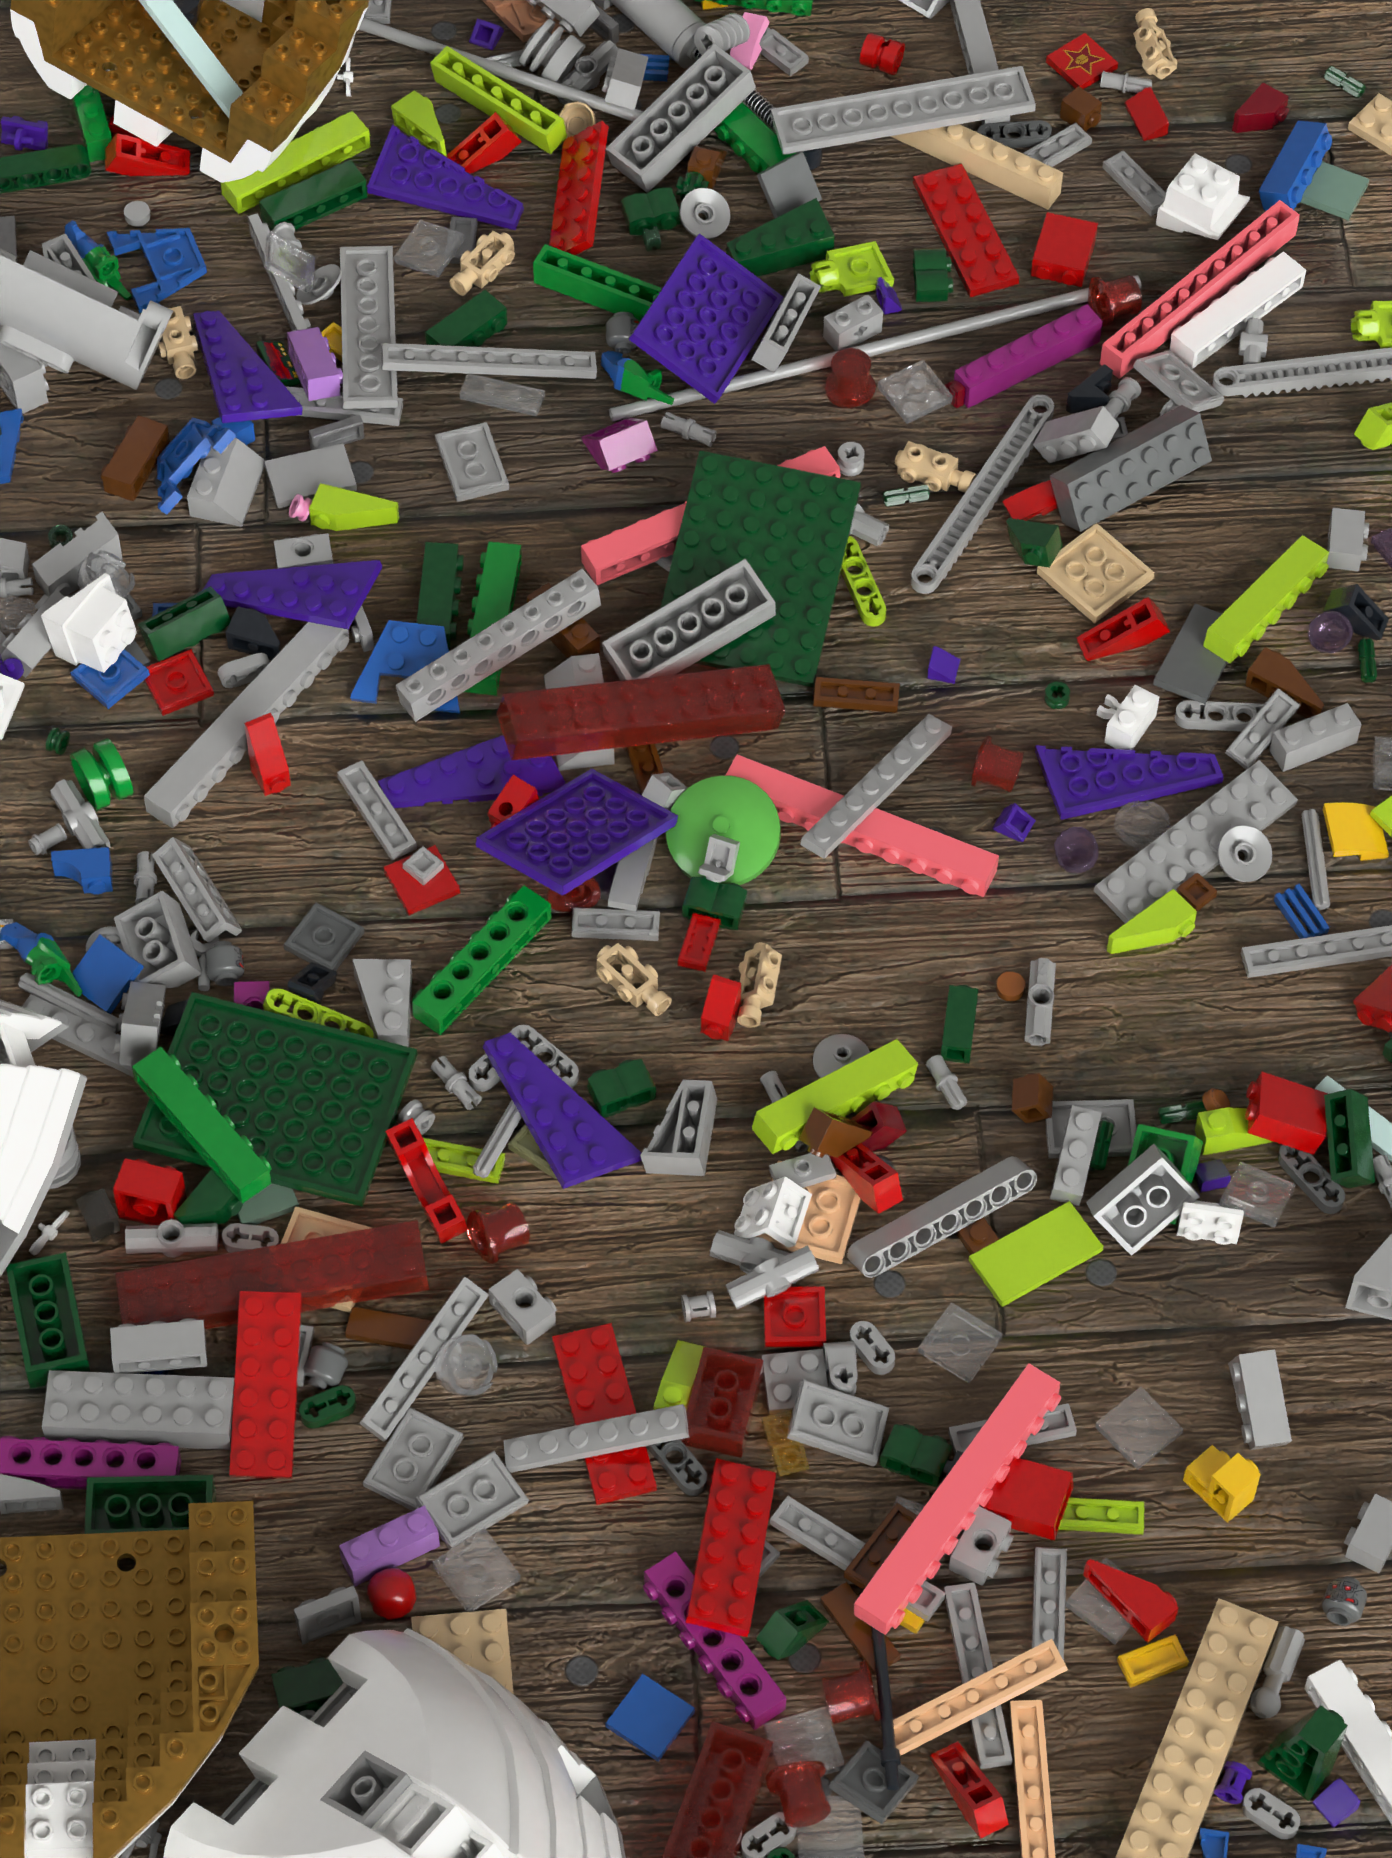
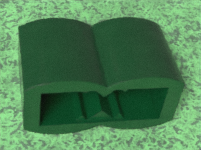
M659 188L647 194L638 193L621 199L622 213L630 235L642 236L655 229L669 230L680 224V210L672 188Z
M920 248L913 250L916 302L948 301V293H953V277H948V272H951V256H946L945 248Z
M706 876L692 877L683 903L682 916L691 920L693 913L721 919V928L738 930L747 902L748 891L736 883L719 884L706 879Z
M642 1059L625 1060L615 1069H600L588 1078V1091L602 1117L616 1115L627 1108L641 1106L656 1098V1086Z
M894 1424L881 1454L880 1465L897 1474L909 1476L920 1483L938 1487L945 1464L951 1457L952 1446L940 1436L922 1435L912 1425Z

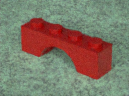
M413 1118L386 1130L388 1142L440 1243L442 1244L468 1231L465 1218L453 1195L442 1180Z

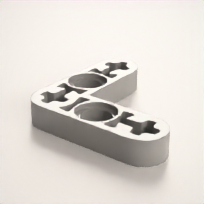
M518 1025L509 1032L517 1039L518 1037L523 1039L529 1037V1044L526 1041H521V1043L529 1050L530 1046H532L531 1052L536 1056L541 1052L550 1053L553 1058L544 1064L559 1077L560 1070L565 1074L571 1072L570 1078L564 1076L561 1079L571 1088L577 1085L579 1081L578 1066L529 1025ZM486 1053L469 1069V1083L476 1091H488L501 1080ZM487 1073L486 1080L484 1078L477 1080V1074L483 1076Z

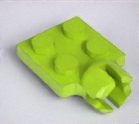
M876 241L827 251L826 260L811 264V268H813L810 271L811 281L822 285L818 293L840 290L843 296L846 297L876 290L879 277H882L891 287L894 285L895 279Z
M1372 301L1370 309L1354 311L1355 317L1351 319V332L1354 333L1352 336L1355 341H1376L1380 345V349L1392 347V301Z

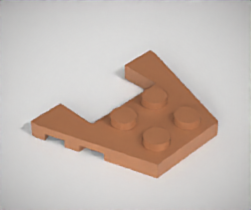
M482 0L523 42H527L532 34L549 19L542 13L540 6L536 5L533 7L526 0ZM556 18L553 19V21H555L556 23L551 34H553V32L558 27H560V21H558Z

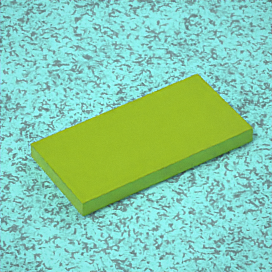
M1069 1201L970 1255L969 1262L1001 1307L1101 1253L1103 1245Z

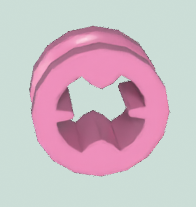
M297 494L291 502L289 516L291 518L297 516L299 521H305L310 513L309 508L312 499H303L302 495Z

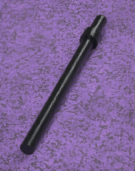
M871 1626L883 1749L880 1751L881 1765L885 1767L887 1789L897 1790L900 1788L898 1765H900L901 1761L900 1751L896 1748L886 1641L885 1635Z

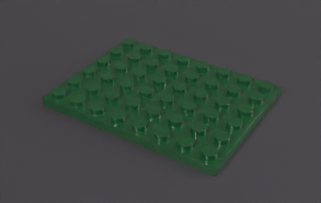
M699 451L661 608L746 559L775 601L776 615L695 662V664L814 687L861 482Z
M191 992L167 1053L168 1055L170 1053L174 1054L181 1064L180 1069L186 1075L190 1073L199 1085L198 1089L203 1095L209 1094L217 1105V1111L221 1115L226 1114L232 1120L235 1126L234 1130L240 1136L245 1135L249 1139L255 1154L258 1157L262 1155L266 1158L272 1168L270 1171L272 1184L363 1207L387 1141L385 1131L392 1127L417 1058V1049L194 992ZM149 1099L134 1136L133 1147L209 1167L153 1101Z

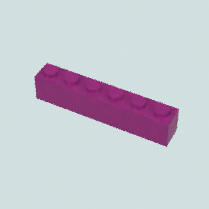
M1086 304L955 370L954 380L960 382L966 388L965 406L970 408L1099 343L1102 320Z

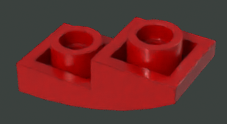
M1051 480L1029 487L1002 501L1011 518L1026 521L1040 513L1044 516L1058 508Z

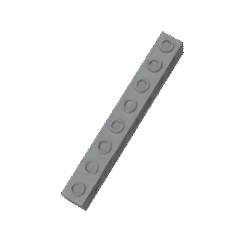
M580 569L396 684L401 705L415 722L601 606L598 586L583 569Z

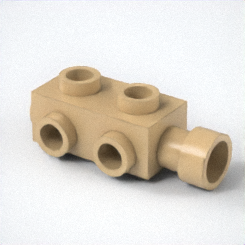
M1145 8L1140 10L1135 16L1139 27L1133 32L1136 40L1135 47L1141 54L1143 60L1142 67L1149 75L1153 74L1163 80L1177 69V59L1172 55L1170 49L1171 42L1166 38L1164 30L1156 25L1158 20L1155 11L1151 8Z
M492 231L488 236L486 234L481 235L477 241L476 248L472 252L469 250L465 251L461 256V272L456 273L449 281L452 289L457 294L464 296L472 289V284L482 289L489 281L492 282L497 277L498 272L505 265H509L515 257L514 242L511 236L505 232L499 234L495 231Z
M181 306L169 308L173 310V313L163 332L158 349L161 358H167L168 364H173L176 377L188 379L196 373L193 359H195L194 351H198L195 335L190 336L189 334L192 331L189 316H184Z
M908 441L904 450L898 451L895 458L897 474L908 483H913L915 480L926 484L929 490L938 492L940 489L947 491L950 485L958 487L959 491L965 493L977 476L976 473L968 470L964 472L958 470V458Z
M756 943L754 949L745 952L744 961L739 964L742 1006L738 1011L737 1022L745 1027L753 1028L759 1026L762 1016L760 1009L773 1005L782 955L766 943Z
M617 943L613 947L606 945L599 951L597 955V975L604 983H610L623 1001H629L636 1008L645 1002L647 1009L655 1016L661 1015L668 1009L672 999L664 991H658V974L656 970L649 964L643 966L638 961V955L630 946L624 948Z

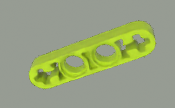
M849 536L846 548L850 550L849 558H847L845 552L841 574L862 621L868 626H879L885 621L886 605L857 541L852 536ZM851 566H858L862 571L859 574H851L847 569ZM861 587H867L872 592L869 595H860L857 590ZM872 603V608L875 613H878V615H874L872 612H869V604Z
M284 989L270 990L264 1000L263 1008L265 1011L303 1020L298 1016L297 1011L304 1009L309 1011L313 1017L310 1020L304 1021L324 1026L325 1022L334 1021L339 1025L340 1030L345 1031L348 1028V1032L371 1038L374 1037L373 1030L367 1024ZM276 1000L281 1001L279 1007L274 1006ZM293 1005V1010L291 1013H289L288 1010L290 1006Z

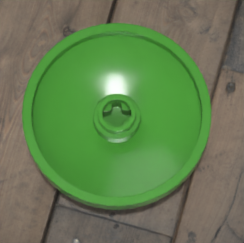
M714 776L701 780L687 788L678 797L670 810L678 815L676 825L666 831L668 848L676 865L689 878L705 876L699 874L698 871L699 867L705 862L709 838L713 834L740 842L734 873L727 880L717 882L719 884L736 883L742 885L753 880L770 865L778 851L781 825L776 807L765 791L746 779L736 776Z

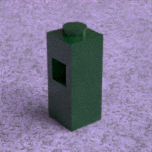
M949 985L941 1056L944 1058V1061L970 1064L978 988H971L967 985Z

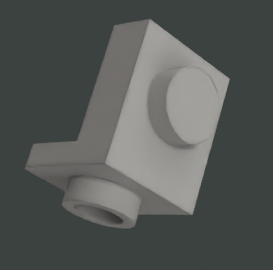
M716 834L711 835L705 862L699 867L698 873L705 875L706 879L713 882L727 880L734 873L740 842Z

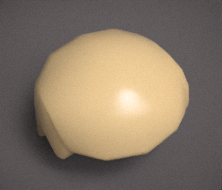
M579 101L564 105V108L558 115L564 120L567 138L596 124L595 113L587 104Z

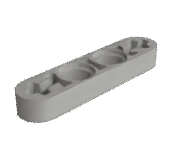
M1187 700L1177 705L1174 718L1177 725L1185 729L1242 732L1250 721L1242 722L1236 716L1240 713H1246L1250 715L1252 720L1264 704L1207 701L1206 704L1198 701ZM1184 712H1190L1191 717L1187 718ZM1200 712H1204L1203 719H1200ZM1219 712L1223 715V719L1218 721L1212 720L1208 714Z

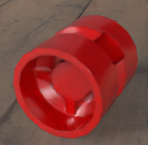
M869 33L863 43L859 62L861 65L873 69L879 66L880 71L895 75L903 60L905 44L892 39L886 42L883 36Z

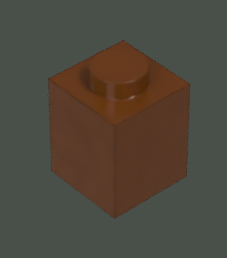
M1078 86L1062 100L1060 118L1070 125L1077 123L1086 132L1089 128L1095 127L1100 122L1102 102Z
M1030 1073L1025 1077L1013 1079L1012 1111L1025 1123L1052 1118L1053 1086L1040 1073Z

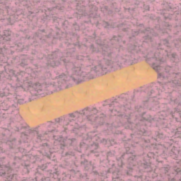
M1053 1639L894 1719L896 1748L900 1751V1756L1067 1671L1068 1669Z
M1042 1700L1010 1701L1021 1858H1055Z

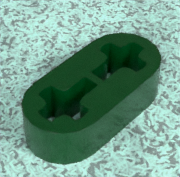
M341 1385L305 1399L299 1408L301 1422L304 1426L315 1429L349 1416L356 1409L355 1393L350 1387ZM342 1396L344 1400H347V1405L342 1406L340 1402L338 1403L337 1398ZM314 1408L315 1411H318L319 1416L313 1418L309 1414V1409Z

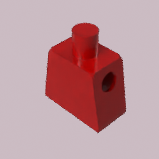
M512 775L487 813L491 828L538 801L539 796L536 788L517 776Z

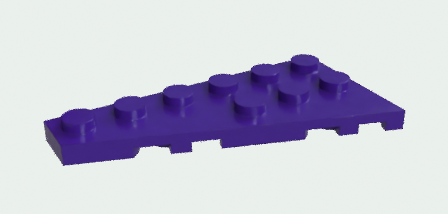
M535 723L378 781L379 787L393 808L424 806L427 802L442 801V804H453V800L468 799L469 802L496 800L512 775L535 787L538 796H543V793L553 792L566 783Z

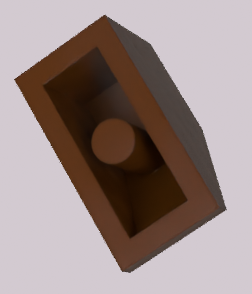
M705 145L695 146L688 163L687 172H698L703 175L705 181L709 182L707 188L713 190L727 150Z
M814 1107L799 1140L809 1146L807 1151L813 1155L823 1158L827 1154L837 1158L868 1139L872 1132L852 1119Z

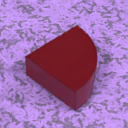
M953 380L943 385L941 392L956 409L964 405L966 388L960 382Z

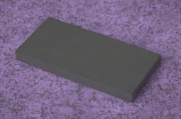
M1194 604L1154 678V686L1206 704L1227 664V661L1203 647L1207 629L1222 613Z

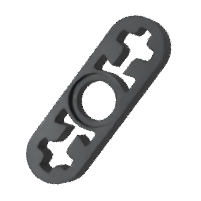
M1042 120L988 123L981 125L977 133L986 137L990 135V139L1010 148L1034 147L1050 138L1052 127L1048 122ZM1017 132L1021 136L1019 138H1011L1007 134Z
M1281 1145L1278 1163L1322 1212L1327 1214L1339 1212L1345 1200V1192L1341 1186L1331 1181V1175L1311 1154ZM1287 1152L1291 1155L1296 1153L1298 1155L1297 1160L1293 1157L1288 1159L1286 1157ZM1314 1172L1319 1176L1320 1180L1316 1183H1309L1304 1179L1303 1174ZM1326 1194H1327L1328 1197H1333V1196L1337 1197V1198H1336V1201H1335V1202H1334L1333 1200L1326 1201V1200H1325Z
M680 1439L664 1442L665 1445L663 1447L662 1443L646 1446L685 1494L697 1496L705 1491L707 1487V1473ZM670 1451H679L684 1458L681 1462L673 1464L667 1461L666 1455ZM687 1466L688 1473L693 1478L699 1476V1484L696 1485L694 1482L688 1483V1475L684 1471Z

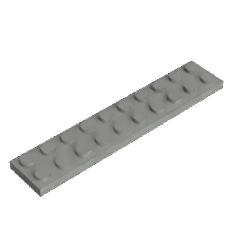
M1023 66L773 108L771 109V119L782 154L784 155L1035 111L1036 103Z

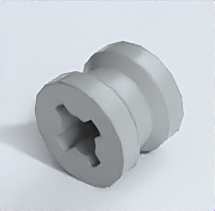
M855 442L842 444L837 454V464L840 467V473L845 476L860 474L864 468L865 453L863 447Z
M414 1099L402 1109L398 1116V1122L401 1124L413 1118L419 1132L423 1135L432 1126L435 1114L430 1110L423 1109L422 1103Z

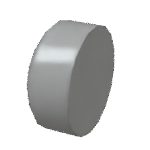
M132 201L125 206L124 218L129 225L139 227L145 225L150 220V209L145 202Z

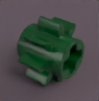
M687 172L685 178L681 176L678 178L676 195H680L681 200H683L690 191L698 188H707L709 182L705 181L703 175L698 172Z

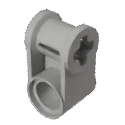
M855 1342L823 1343L828 1387L855 1396L858 1376Z

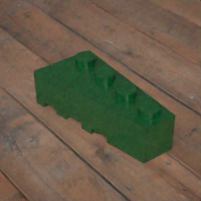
M817 198L726 243V254L759 277L826 259L827 251L834 250L835 236Z
M1319 1706L1278 1734L1256 1763L1307 1801H1310L1331 1774L1348 1725L1344 1723V1719L1337 1712Z

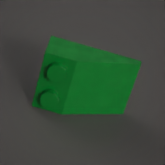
M1138 1124L1128 1165L1155 1144L1191 1185L1197 1170L1203 1141L1193 1135ZM1178 1216L1170 1223L1176 1224Z

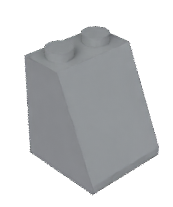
M1392 1234L1354 1275L1345 1308L1392 1320Z

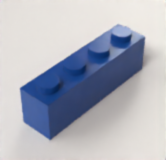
M1297 121L1259 189L1263 210L1267 211L1279 200L1293 210L1301 202L1306 187L1311 184L1316 169L1321 166L1322 158L1332 144V136L1328 132L1326 123Z

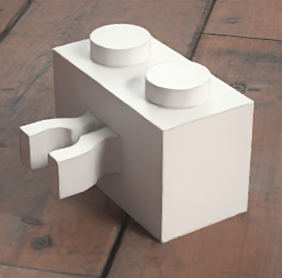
M1137 685L1133 686L1121 704L1116 698L1107 694L1104 704L1111 708L1106 709L1100 705L1096 714L1103 719H1110L1107 723L1104 743L1116 749L1133 750L1156 717L1159 696Z

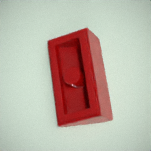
M1151 87L1145 88L1125 101V106L1143 141L1168 135L1169 121Z

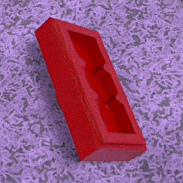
M697 913L692 914L678 957V966L706 972L721 926V919Z

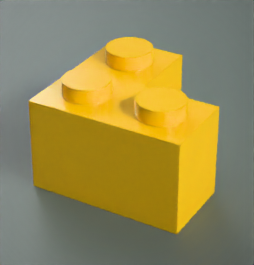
M1211 1445L1186 1467L1183 1481L1228 1523L1254 1500L1261 1474L1258 1467L1250 1459H1245L1239 1453L1230 1458L1227 1453L1222 1450L1219 1451Z

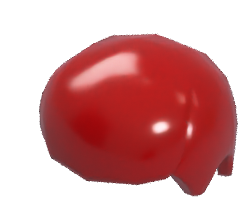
M385 1568L371 1577L367 1586V1594L373 1611L378 1616L387 1619L401 1618L411 1612L417 1599L412 1578L408 1573L399 1568Z

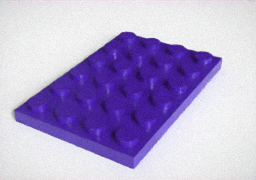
M699 233L629 337V340L715 404L722 396L784 297Z
M590 769L476 837V847L563 896L674 827L677 823L678 815L596 770Z

